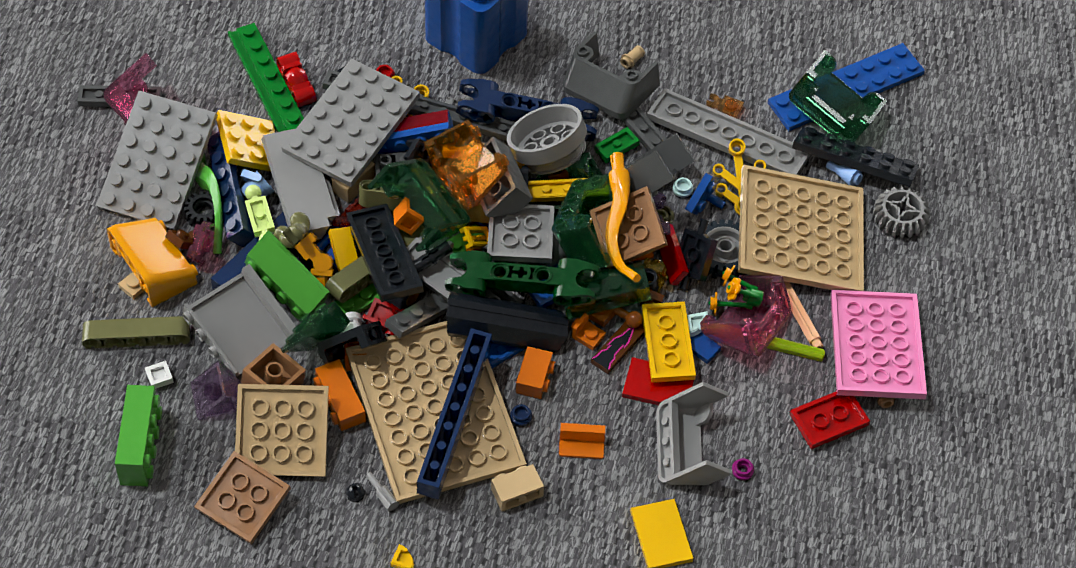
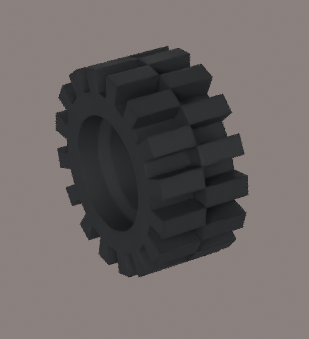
M199 191L200 195H197L195 192L193 193V198L189 196L187 198L188 202L185 201L186 220L190 226L194 225V228L197 230L199 226L201 230H205V227H208L210 230L212 225L215 226L211 194L208 191L206 194L203 191ZM207 206L212 209L208 214L201 215L196 213L200 207Z

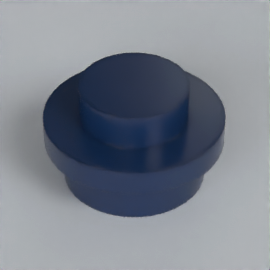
M516 405L510 412V419L517 426H525L532 420V411L526 405Z

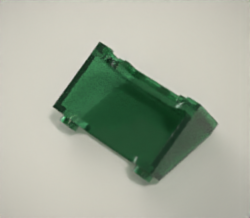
M824 50L789 93V99L828 133L835 135L839 139L855 142L871 124L887 100L876 92H869L862 98L832 73L837 66V62L829 52Z

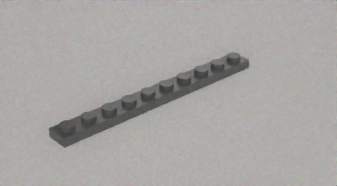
M329 69L322 89L327 90L340 72ZM421 96L408 112V114L421 115L448 109L454 127L488 137L494 136L506 142L507 134L514 122L495 117L494 122L489 124L474 122L457 114V106Z

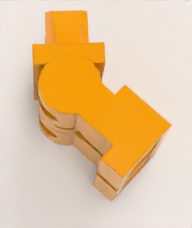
M309 233L302 241L295 245V249L306 261L312 260L313 268H311V273L325 286L329 277L334 275V260L331 255L323 253L315 244L318 240L315 234Z

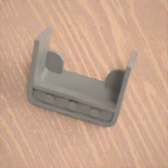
M701 382L659 404L656 411L658 478L661 482L668 485H709L732 475L731 469L708 460L702 462L701 425L707 423L712 418L713 403L729 396L727 391Z

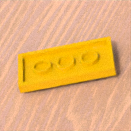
M685 301L642 304L641 310L651 382L695 380L696 372Z

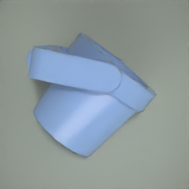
M243 169L240 177L246 183L240 190L244 195L249 185L259 186L262 191L261 196H268L274 192L271 185L268 184L258 171L252 172Z

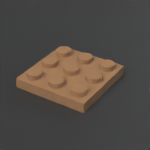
M647 186L629 194L627 210L618 233V247L624 263L668 246L650 188ZM612 201L589 210L608 269L615 268L609 257L605 239L606 224Z
M233 451L194 507L252 545L291 487Z

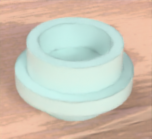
M682 177L673 183L672 190L678 197H688L693 192V184L689 179Z

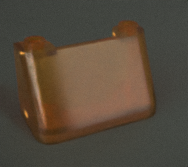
M469 120L424 142L437 177L467 210L476 207L508 171L507 166L510 165L505 154L496 152L493 155L480 140L482 136L480 129L477 125L473 126Z

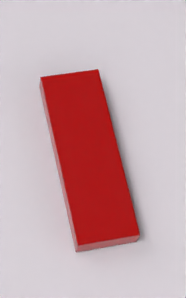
M666 223L663 231L668 246L659 250L670 283L677 286L689 271L672 224Z

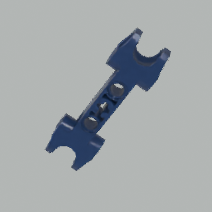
M463 79L461 80L459 91L473 98V100L459 101L456 113L474 122L486 124L494 122L495 117L516 122L533 110L559 103L499 91V85L491 80ZM564 97L560 101V104H569L578 108L584 120L597 118L599 108L591 103L573 97ZM585 110H590V111H592V113H587V112H584V111H585ZM586 124L587 133H590V135H586L585 141H594L597 130Z

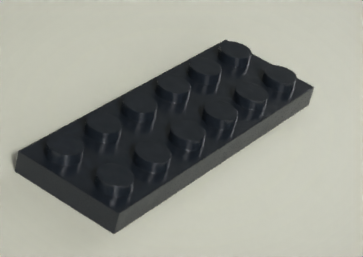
M802 127L792 146V149L911 187L919 165L910 159L903 160L891 153H881L873 147L857 145L852 140H842L830 133L823 134L817 132L812 127Z
M383 204L346 213L348 224L381 302L424 292L423 284L398 227L394 226V218L388 205Z

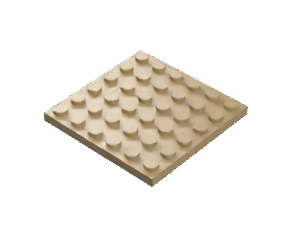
M743 165L741 169L738 272L829 290L864 291L863 188Z

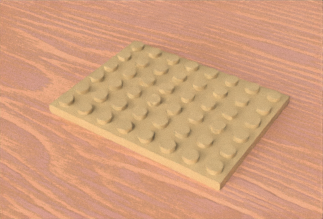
M447 321L418 328L402 338H398L396 335L386 337L387 342L361 349L360 344L345 348L393 495L399 504L426 497L417 494V479L467 340L448 336ZM364 353H367V355H352V354H364ZM488 358L441 492L496 477L502 473H510L518 467L527 465Z

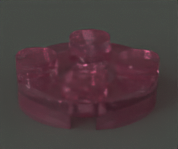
M203 221L201 225H195L193 230L194 243L190 245L188 250V257L192 258L193 262L204 264L206 261L202 257L205 252H210L214 240V231H211V227H215L214 223Z

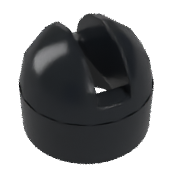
M353 483L348 486L346 496L349 501L359 502L364 498L365 492L361 484ZM354 488H357L359 495L355 496Z

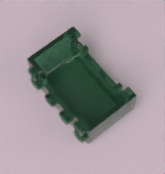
M609 174L595 175L592 178L573 181L551 229L567 258L598 265L599 268L609 266L611 259L609 254L604 253L600 247L589 210L613 201Z

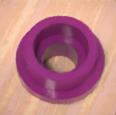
M738 459L732 465V474L739 480H748L754 474V466L748 459ZM744 468L747 472H741L739 469Z

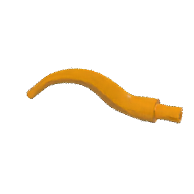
M615 152L613 155H610L612 170L609 172V183L613 201L606 224V247L616 269L634 282H639L641 276L625 265L618 247V233L627 210L630 194V173L625 169L623 153Z

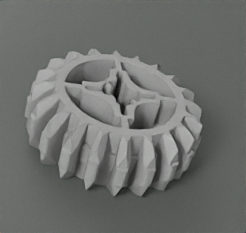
M902 186L899 190L895 187L891 191L886 189L884 194L880 193L874 204L873 216H875V223H879V229L885 228V234L892 232V237L900 234L901 239L906 234L910 239L913 234L917 236L920 231L923 232L930 219L929 202H924V196H919L918 191L911 192V187L908 190H904Z

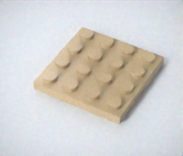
M238 384L235 452L274 476L326 477L329 386Z

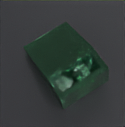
M335 301L328 305L324 303L312 315L307 313L299 319L300 324L293 328V334L286 338V344L281 351L289 353L313 350L318 347L316 343L343 332L350 320Z

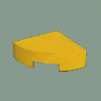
M399 544L390 563L391 567L414 568L413 558L408 549Z

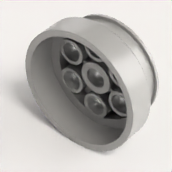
M553 104L533 110L516 121L507 134V143L515 160L525 164L524 166H529L530 173L539 175L551 174L571 166L584 154L587 127L578 108L569 104Z

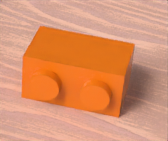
M527 346L516 381L517 394L541 399L543 392H548L550 385L548 375H553L556 364L555 361H552L553 352Z

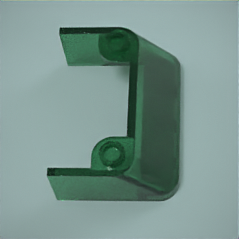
M416 158L386 164L367 186L369 190L382 187L384 193L389 198L404 199L407 197L410 199V208L424 216L422 225L425 229L421 232L422 242L415 248L417 252L435 248L470 222L469 215L430 165L423 159Z

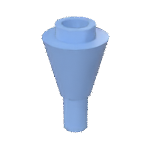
M828 161L826 164L827 169L835 172L848 185H859L862 181V171L838 165L832 161Z

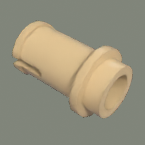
M637 45L628 54H623L620 59L621 65L626 69L634 67L635 62L645 55L644 49Z

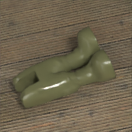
M293 213L290 217L291 226H279L275 229L274 236L284 247H295L298 241H302L309 233L310 219L305 213Z

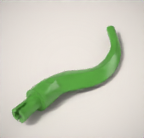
M204 153L195 181L202 189L207 190L211 194L215 214L213 254H222L223 211L220 189L213 171L206 166Z

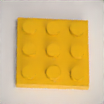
M218 110L216 121L227 163L271 172L261 139L263 135L275 133L273 121Z

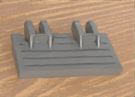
M423 233L419 238L416 237L407 247L412 261L425 254L426 250H431L443 243L444 236L437 234L431 240L429 235ZM447 241L453 249L454 243L451 241ZM450 254L438 260V264H432L418 274L428 288L446 301H448L450 292L445 289V279L459 277L466 272V270L451 265Z

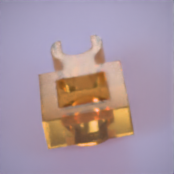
M713 93L710 94L709 99L714 100V102L706 101V106L718 108L717 111L736 119L744 105V102L727 95L721 99Z

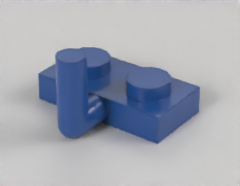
M705 173L685 210L697 215L705 208L707 203L705 200L723 209L726 206V202L712 194L717 187L716 181L718 178Z

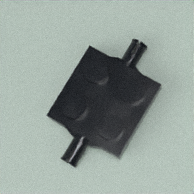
M700 219L698 230L684 229L680 248L689 273L682 279L680 288L683 290H689L691 279L706 282L718 243L717 240L710 238L706 234L708 220Z

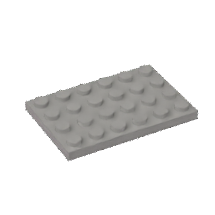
M351 58L281 147L282 152L352 187L421 97L420 92Z
M138 91L96 206L100 209L137 220L156 218L158 221L162 220L167 229L176 230L185 207V201H187L216 122L217 113Z

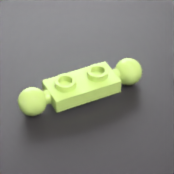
M249 185L245 190V196L248 199L245 201L254 236L255 238L259 237L260 240L267 231L273 234L275 226L266 196H261L262 191L259 186Z

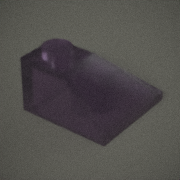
M216 361L190 382L198 420L232 414L237 411L238 384L242 383L222 361Z

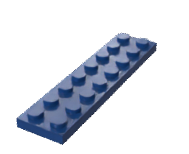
M901 43L768 99V104L789 132L924 75L925 70L904 43Z

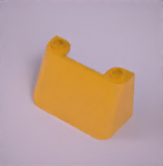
M156 218L115 224L107 228L110 247L115 255L123 257L139 280L141 289L148 293L147 301L151 307L197 284L196 276L198 271L193 264H189L178 247L165 237L167 229L162 220L158 221Z

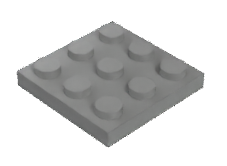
M528 204L518 213L490 217L487 253L492 255V261L552 263L554 206Z

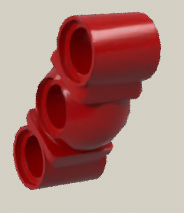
M297 52L277 57L278 69L288 89L291 91L298 108L317 102L314 88L308 80L305 70L302 69V63Z

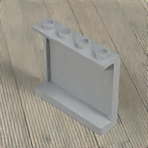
M250 264L243 267L239 275L191 305H188V303L184 304L182 315L189 325L192 324L199 340L201 342L205 341L209 347L210 355L214 359L217 358L222 364L221 369L227 377L230 376L233 380L240 377L243 369L271 344L274 343L280 349H283L297 340L300 334L298 328Z

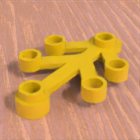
M736 138L729 143L728 148L729 153L734 157L736 177L728 172L724 165L719 163L713 166L712 174L717 178L722 177L738 189L739 197L728 190L726 184L718 183L715 194L719 197L724 196L732 202L735 212L740 216L742 155L745 152L746 146L743 140ZM734 147H739V148H740V151H739V152H735V151L733 150V148H734ZM755 161L754 167H756L757 164L763 165V168L766 169L765 161ZM720 168L722 169V172L717 173L715 169ZM719 187H722L725 189V191L719 192L717 189Z

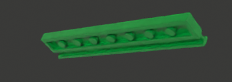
M255 23L236 28V31L233 32L227 31L228 37L270 120L273 121L276 132L296 129L304 118Z

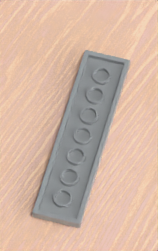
M665 88L647 112V117L651 121L730 154L728 150L729 143L733 139H741L746 146L742 159L751 164H754L756 160H763L766 163V169L799 175L811 155L792 149L793 142ZM734 147L733 150L739 152L740 148ZM761 164L756 165L758 167L763 168V165Z

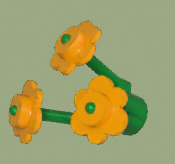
M733 265L731 269L727 267L722 272L723 276L721 279L725 280L722 286L724 287L730 278L732 281L727 285V299L729 301L735 300L737 294L740 293L743 294L742 301L746 302L717 301V292H715V297H710L708 304L710 305V310H714V316H716L717 306L744 307L752 310L753 306H760L764 292L758 290L757 286L751 285L732 275L735 265Z

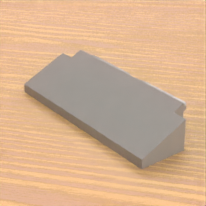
M295 129L263 135L261 140L288 227L291 226L290 217L292 214L303 212L310 219L309 233H314L318 239H322L330 227L329 223H332L340 215L331 184L324 178L325 173L282 152L281 147Z

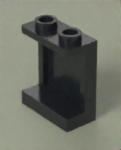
M376 321L363 324L316 343L319 357L323 360L324 364L344 359L343 345L357 339L361 349L387 342L381 322Z

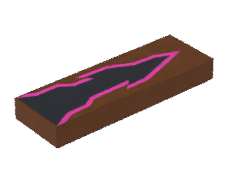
M625 321L591 358V363L606 374H609L645 334L644 325L641 324L637 328H631Z

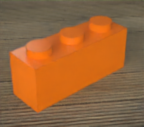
M340 359L315 368L316 377L313 378L315 386H329L328 407L332 411L330 417L333 424H338L340 430L343 431L366 422L365 410Z

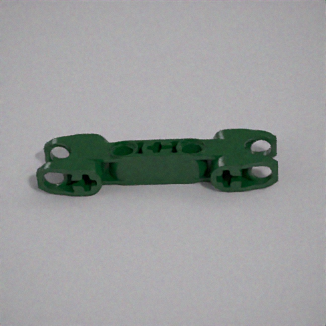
M471 250L450 254L451 265L466 270V272L462 276L445 279L446 291L485 297L486 289H496L501 291L553 294V302L562 306L595 303V292L579 286V283L583 280L599 277V266L579 259L563 258L559 260L558 268L539 265L492 262V255L484 251Z

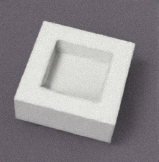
M166 361L145 367L150 385L155 386V389L174 383Z

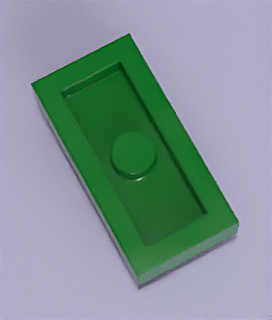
M626 127L594 145V150L605 163L611 161L610 155H613L615 152L624 154L639 146L640 140Z

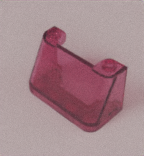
M737 275L736 277L757 286L758 290L764 292L760 306H753L752 310L744 307H727L718 321H716L713 315H706L700 322L701 331L706 337L746 355L761 356L790 316L791 303L783 276ZM740 293L737 294L735 300H732V302L741 303L746 301H742L743 294Z

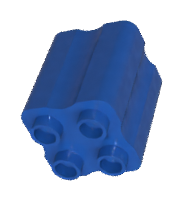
M425 0L426 41L438 50L454 55L461 65L476 74L488 72L499 62V58L504 51L515 47L527 35L528 0Z

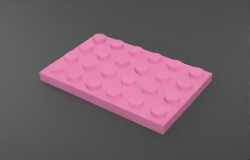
M831 290L837 395L926 399L927 390L917 294Z

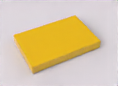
M675 499L632 507L630 509L647 568H666L693 562V555Z

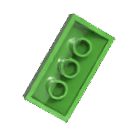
M270 231L263 235L246 256L244 263L251 265L266 287L276 294L279 302L286 304L291 309V313L295 318L301 319L305 323L323 307L330 291Z

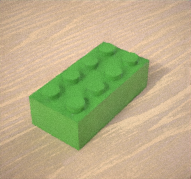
M127 385L115 458V467L120 485L148 486V480L153 478L154 467L151 465V460L156 458L157 448L154 445V440L159 439L160 431L159 426H157V420L162 419V406H159L160 395H156L155 386Z

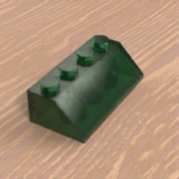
M642 261L626 265L641 276L639 282H634L619 272L616 267L600 271L599 277L595 279H587L580 282V287L588 288L595 292V303L564 306L566 316L569 319L581 317L584 313L590 315L652 300Z

